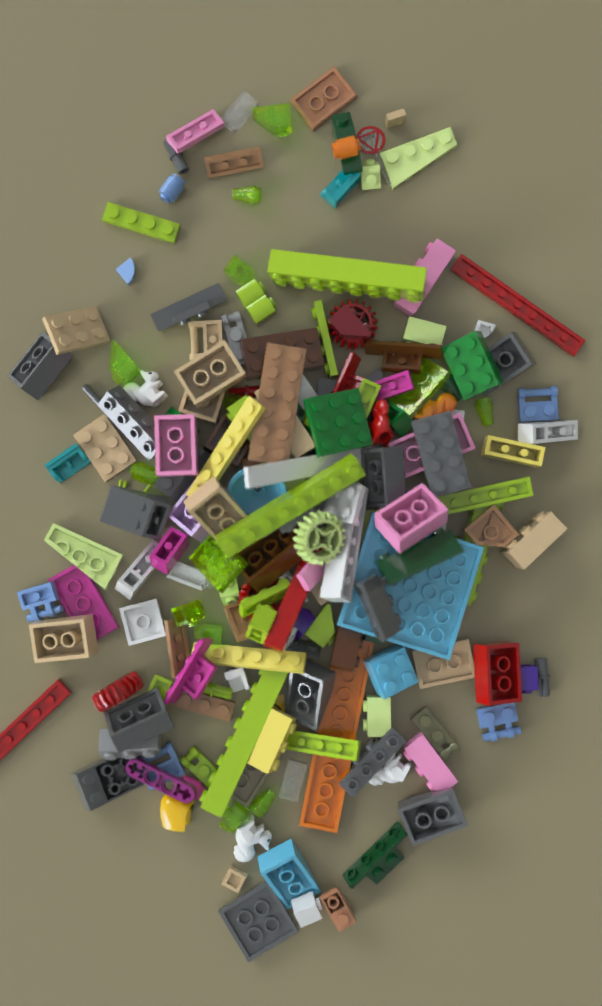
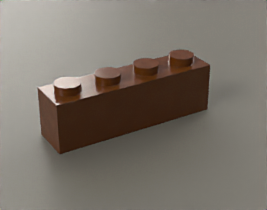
M337 626L329 667L348 672L358 668L360 656H357L358 649H362L364 637H361L362 633Z

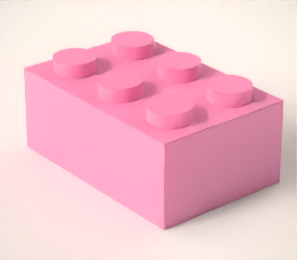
M195 414L154 416L156 476H198L197 417Z
M422 483L376 512L375 527L400 554L446 524L448 509Z

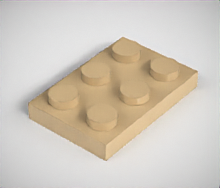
M97 306L47 315L42 319L56 355L108 344L111 341Z
M103 414L73 434L104 482H108L137 462V459L106 414Z
M468 638L455 641L450 660L418 650H411L420 689L475 678L474 661Z

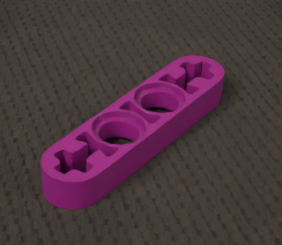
M134 758L126 764V772L129 776L183 803L191 802L197 795V789L193 784L141 758ZM137 763V768L140 770L134 771V767L132 765ZM149 771L156 772V781H151L149 779ZM167 779L174 782V789L170 790L165 786ZM186 789L190 790L189 794L191 795H189L188 797H185L184 791Z

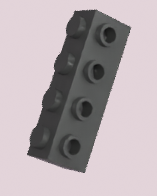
M120 385L108 390L98 403V406L148 461L154 459L155 423Z

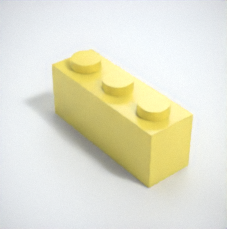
M488 435L484 437L480 456L537 468L542 466L546 447Z
M277 708L271 709L247 763L267 774L276 771L281 762L279 757L288 747L289 742H287V739L296 729L297 724L295 722L297 718Z

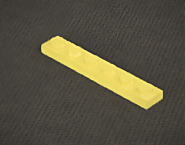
M248 396L187 491L186 495L188 497L213 476L218 481L221 479L266 409L253 397Z
M194 642V644H193L192 653H193V651H194V649H195L194 646H195L196 642ZM211 644L204 655L215 665L299 674H304L307 654L304 652L283 651L282 653L273 649Z

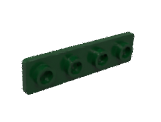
M396 822L343 874L345 881L351 889L358 885L366 876L375 884H378L405 858L395 848L408 835L399 822Z

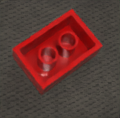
M502 641L473 644L476 703L491 706L522 702L519 643Z

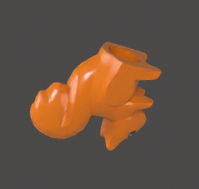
M427 387L414 397L415 401L418 402L414 404V409L420 412L415 414L413 418L418 420L439 413L454 411L455 407H457V400L450 393H442L436 401H432L429 399L430 387Z

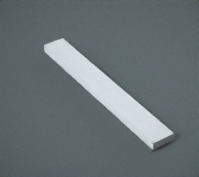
M376 444L375 446L371 445L364 448H377L380 447V444ZM363 448L317 458L316 454L244 467L246 488H255L312 477L349 454L354 455L362 467L361 449Z

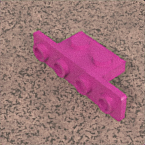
M203 638L196 642L193 653L186 659L184 668L177 674L174 685L166 693L164 700L166 705L177 702L183 690L195 700L201 697L218 668L204 656L213 639Z

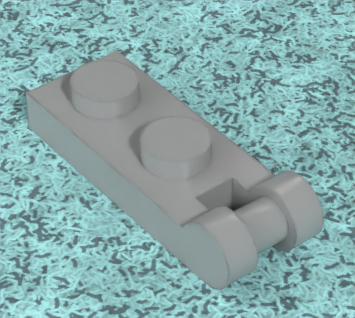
M238 310L228 316L226 314L221 315L229 347L242 366L240 341L247 337ZM236 321L237 326L230 328L229 323Z

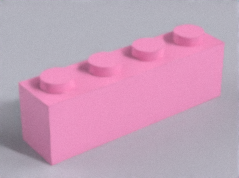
M438 238L434 243L430 242L424 251L427 254L423 259L419 258L415 266L427 267L424 299L456 252L455 249ZM400 298L399 301L394 302V307L413 317L423 301L411 303L407 301L408 299Z

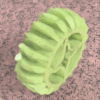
M319 510L316 513L309 512V517L303 516V523L297 522L300 528L299 530H294L297 533V536L293 537V540L297 542L294 547L298 550L297 554L304 561H308L312 565H323V562L326 564L330 563V558L336 559V553H341L339 548L340 546H345L342 540L346 537L342 534L345 529L341 527L342 522L337 520V516L331 515L330 512ZM321 523H326V524H327L325 527H321V528H317V527H316L317 525H319V524H321ZM320 547L323 549L319 552L312 553L314 549L317 550Z

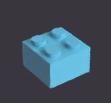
M394 644L363 660L376 694L383 699H387L418 683L405 647L399 644Z

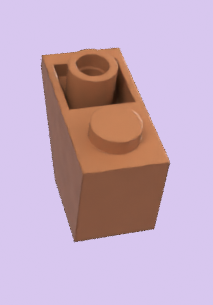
M337 886L320 896L339 932L356 923L352 907Z

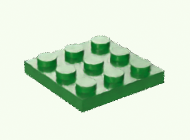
M359 388L305 398L303 400L317 458L373 445Z

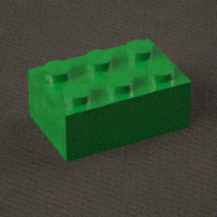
M473 331L442 347L443 355L463 400L472 399L504 384L481 331Z

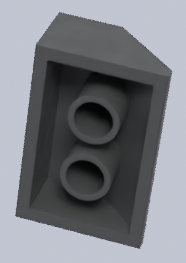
M42 331L8 374V377L26 393L39 400L40 397L46 394L51 383L57 380L63 368L69 365L74 355L70 352L56 355L50 337Z
M198 446V472L200 473L210 455ZM197 476L159 477L154 486L177 503Z
M403 446L361 449L362 469L366 474L363 477V486L368 488L366 507L384 508L406 494Z
M372 574L354 582L375 637L384 642L401 631L399 625L402 622L397 613L394 614L392 609L394 603L391 596L387 595L384 590L386 583L383 577H379L378 574Z
M158 687L103 712L110 737L118 753L174 728Z

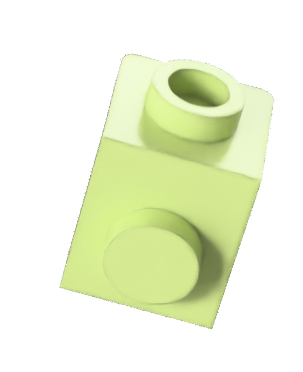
M375 159L363 160V172H360L361 189L381 188L380 164L377 161L375 162Z
M236 574L217 577L223 605L226 606L238 602L240 591Z

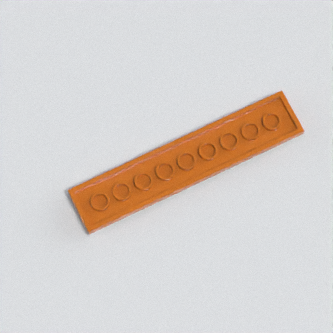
M364 640L362 649H358L357 656H360L359 666L352 672L329 668L336 672L334 687L317 734L352 740L356 739L368 677L363 660L372 656L373 642ZM316 754L312 755L299 826L333 833L338 832L345 790L339 785V782L349 773L351 760Z

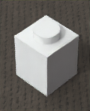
M313 891L291 900L294 915L301 928L323 919L321 914L323 909L322 902L319 897H315Z

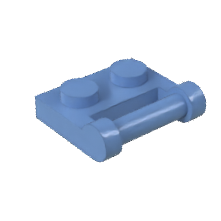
M557 386L541 389L518 388L519 423L559 420ZM549 396L550 401L525 402V397Z
M172 741L165 743L166 746L161 748V754L153 758L138 757L150 762L169 753L171 758L155 766L177 777L185 774L184 767L180 762ZM149 771V779L151 781H156V772ZM147 785L148 788H149V790L155 789V788H153V787Z

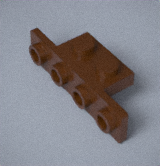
M365 341V352L367 355L383 356V372L400 373L409 370L410 373L420 374L422 358L442 359V345L434 343Z

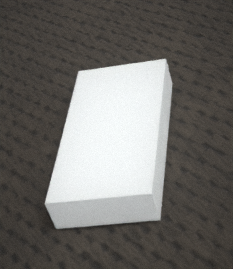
M178 561L166 577L203 591L209 573Z

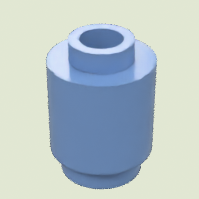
M173 173L159 189L161 194L159 197L168 204L170 202L174 203L184 190L185 181Z

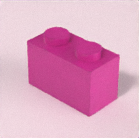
M171 526L149 556L151 566L168 575L189 546L187 534Z

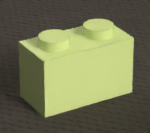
M409 316L402 342L442 345L446 326Z
M377 694L366 695V700H363V712H366V719H363V731H366L368 737H383L391 728V697L383 699Z

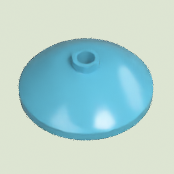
M244 469L232 477L227 490L247 515L287 492L284 482L261 486V488H246Z

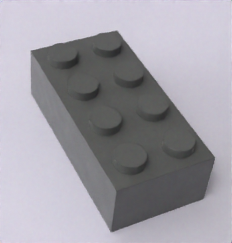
M451 411L411 421L429 490L436 497L471 488Z

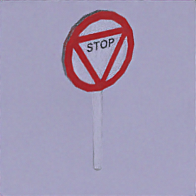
M375 126L364 127L356 135V138H359L360 151L367 155H375L384 178L390 186L391 182L378 154L385 146V135L381 129Z

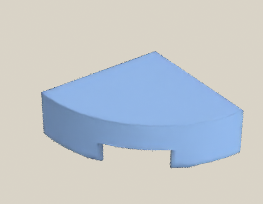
M129 258L116 269L128 286L132 283L135 275V265L132 259Z

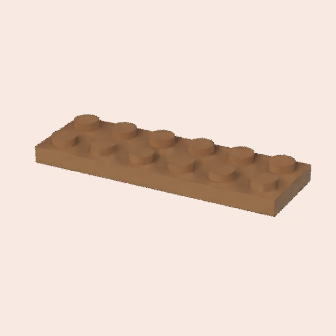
M267 343L258 402L266 409L253 428L248 461L272 463L289 459L307 349Z

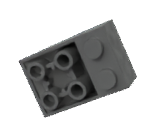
M111 485L99 521L141 537L160 540L172 504L164 496Z
M102 759L71 773L85 810L92 811L144 785L143 782L129 776L126 772V764L132 759ZM136 764L132 765L134 767V771H137L138 769Z

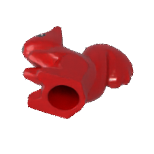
M380 399L374 404L372 409L374 420H367L374 446L377 443H382L383 447H387L394 436L390 427L389 416L387 415L389 413V405L385 399Z

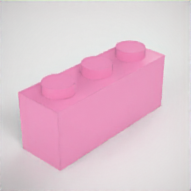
M421 731L403 744L405 749L403 754L409 762L411 760L417 765L414 767L420 777L425 776L428 782L426 784L432 792L449 789L458 783L456 777Z

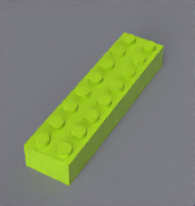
M271 249L267 270L273 283L281 287H286V285H294L298 289L311 287L315 291L327 289L337 294H342L344 291L350 292L354 296L368 294L372 298L384 296L394 301H399L402 298L408 299L407 301L411 303L424 301L427 282V267Z

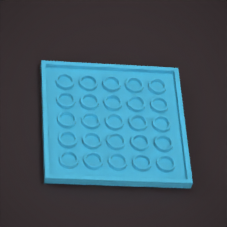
M375 512L371 513L358 554L354 582L372 574H378L380 577L374 561L379 560L378 556L383 553L389 552V554L397 551L375 527ZM430 533V534L427 535L425 538H428V537L432 536L433 534ZM457 539L464 549L463 553L393 585L386 584L384 590L393 600L394 606H392L394 614L397 613L402 622L399 625L401 631L386 641L450 660L484 547ZM354 586L351 602L343 603L337 625L375 637Z

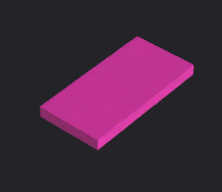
M75 565L48 579L49 582L54 581L59 601L68 617L93 614L97 640L119 628L95 582Z

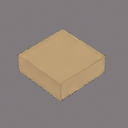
M402 108L387 113L385 118L386 128L404 123L406 118L405 109Z
M231 865L221 885L239 893L248 874Z

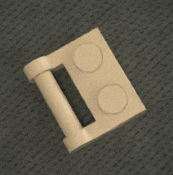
M222 320L188 322L191 339L190 361L202 354L199 353L198 348L199 328H203L204 352L223 341Z

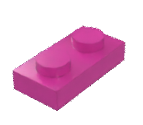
M409 370L374 382L381 385L376 397L377 401L415 389Z

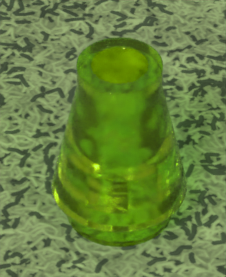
M256 185L233 188L232 198L233 200L255 205L261 201V189L256 187Z
M490 397L475 400L476 405L474 407L482 425L494 424L493 401H491Z
M268 788L251 802L249 809L258 818H261L263 815L265 816L276 795Z

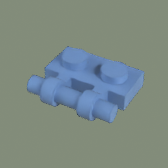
M54 581L17 592L22 610L30 609L31 614L26 616L28 622L43 620V618L48 616L52 618L64 612L62 605L55 606L53 601L59 599ZM44 604L46 609L39 610L38 606Z
M515 703L475 708L479 727L481 729L488 728V733L482 734L483 742L489 740L494 742L499 738H513L514 735L521 734L520 726L512 728L511 722L519 721ZM505 725V729L495 731L494 726Z

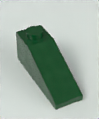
M350 112L331 115L332 133L335 142L337 139L353 135L357 139ZM359 151L357 156L340 160L344 175L363 172Z

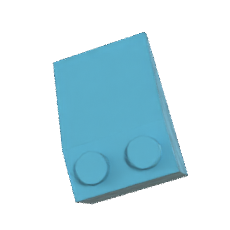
M292 839L257 856L260 874L287 910L292 908V899L313 891L314 895L321 892L303 855Z

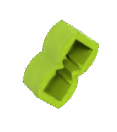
M253 279L235 292L255 324L259 325L276 313L275 308L277 306L271 297L267 298L265 295L266 289L261 281L257 283Z

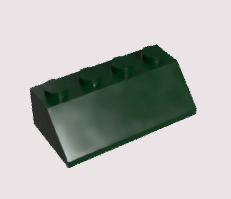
M439 528L432 532V536L424 537L399 554L396 551L389 554V552L379 555V560L374 562L385 583L393 585L463 553L464 549L451 530Z

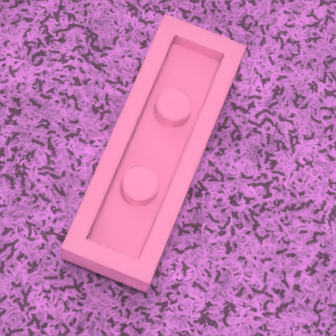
M212 109L166 136L167 141L175 152L179 154L224 128V122L215 110Z

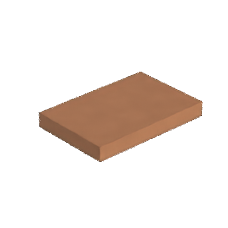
M334 66L290 99V103L313 132L328 121L331 115H336L356 100L357 94Z

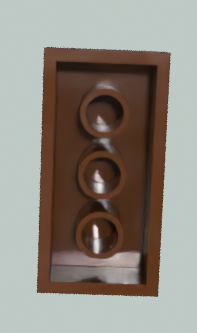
M317 327L245 338L240 341L243 366L247 376L246 382L261 379L267 343L307 349L303 372L321 370L324 366Z
M297 524L295 529L299 530L300 526ZM277 529L267 537L261 538L244 548L232 558L239 571L257 593L269 587L302 560V557L297 554L298 550L294 547L297 543L293 540V537L297 536L294 530L282 534L281 530Z

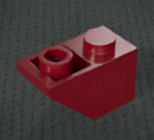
M345 305L328 320V325L340 338L369 340L372 335L370 326L366 322L362 323L359 320V315L353 307L349 308Z

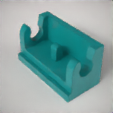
M341 170L330 184L321 191L320 196L333 208H336L360 182L361 174L358 172L344 175L343 170Z
M75 443L44 466L56 481L58 480L59 483H62L90 464L91 461L81 446Z

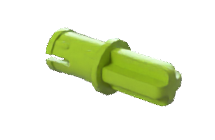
M214 682L213 684L208 683L203 693L210 695V697L217 696L231 699L233 689L216 685V682Z

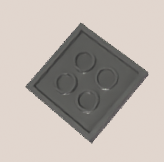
M266 880L219 908L218 911L248 963L299 931L288 910Z

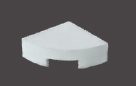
M478 320L474 331H481L483 337L486 338L494 331L496 325Z

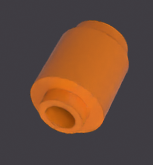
M354 135L337 139L336 142L331 143L335 159L339 158L342 160L357 156L358 151L361 150L359 138L355 139Z

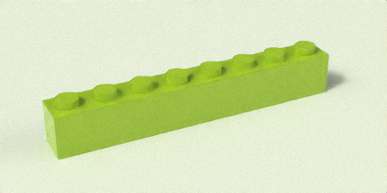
M349 454L214 535L216 542L228 559L364 477L366 474L357 458Z
M259 671L258 675H261L258 683L254 682L250 690L253 695L250 701L246 699L242 710L245 712L242 718L238 717L233 728L236 731L233 736H229L225 744L228 747L225 755L221 753L216 763L219 765L217 772H212L208 783L211 785L208 791L204 790L199 801L202 804L200 808L220 818L224 815L289 672Z

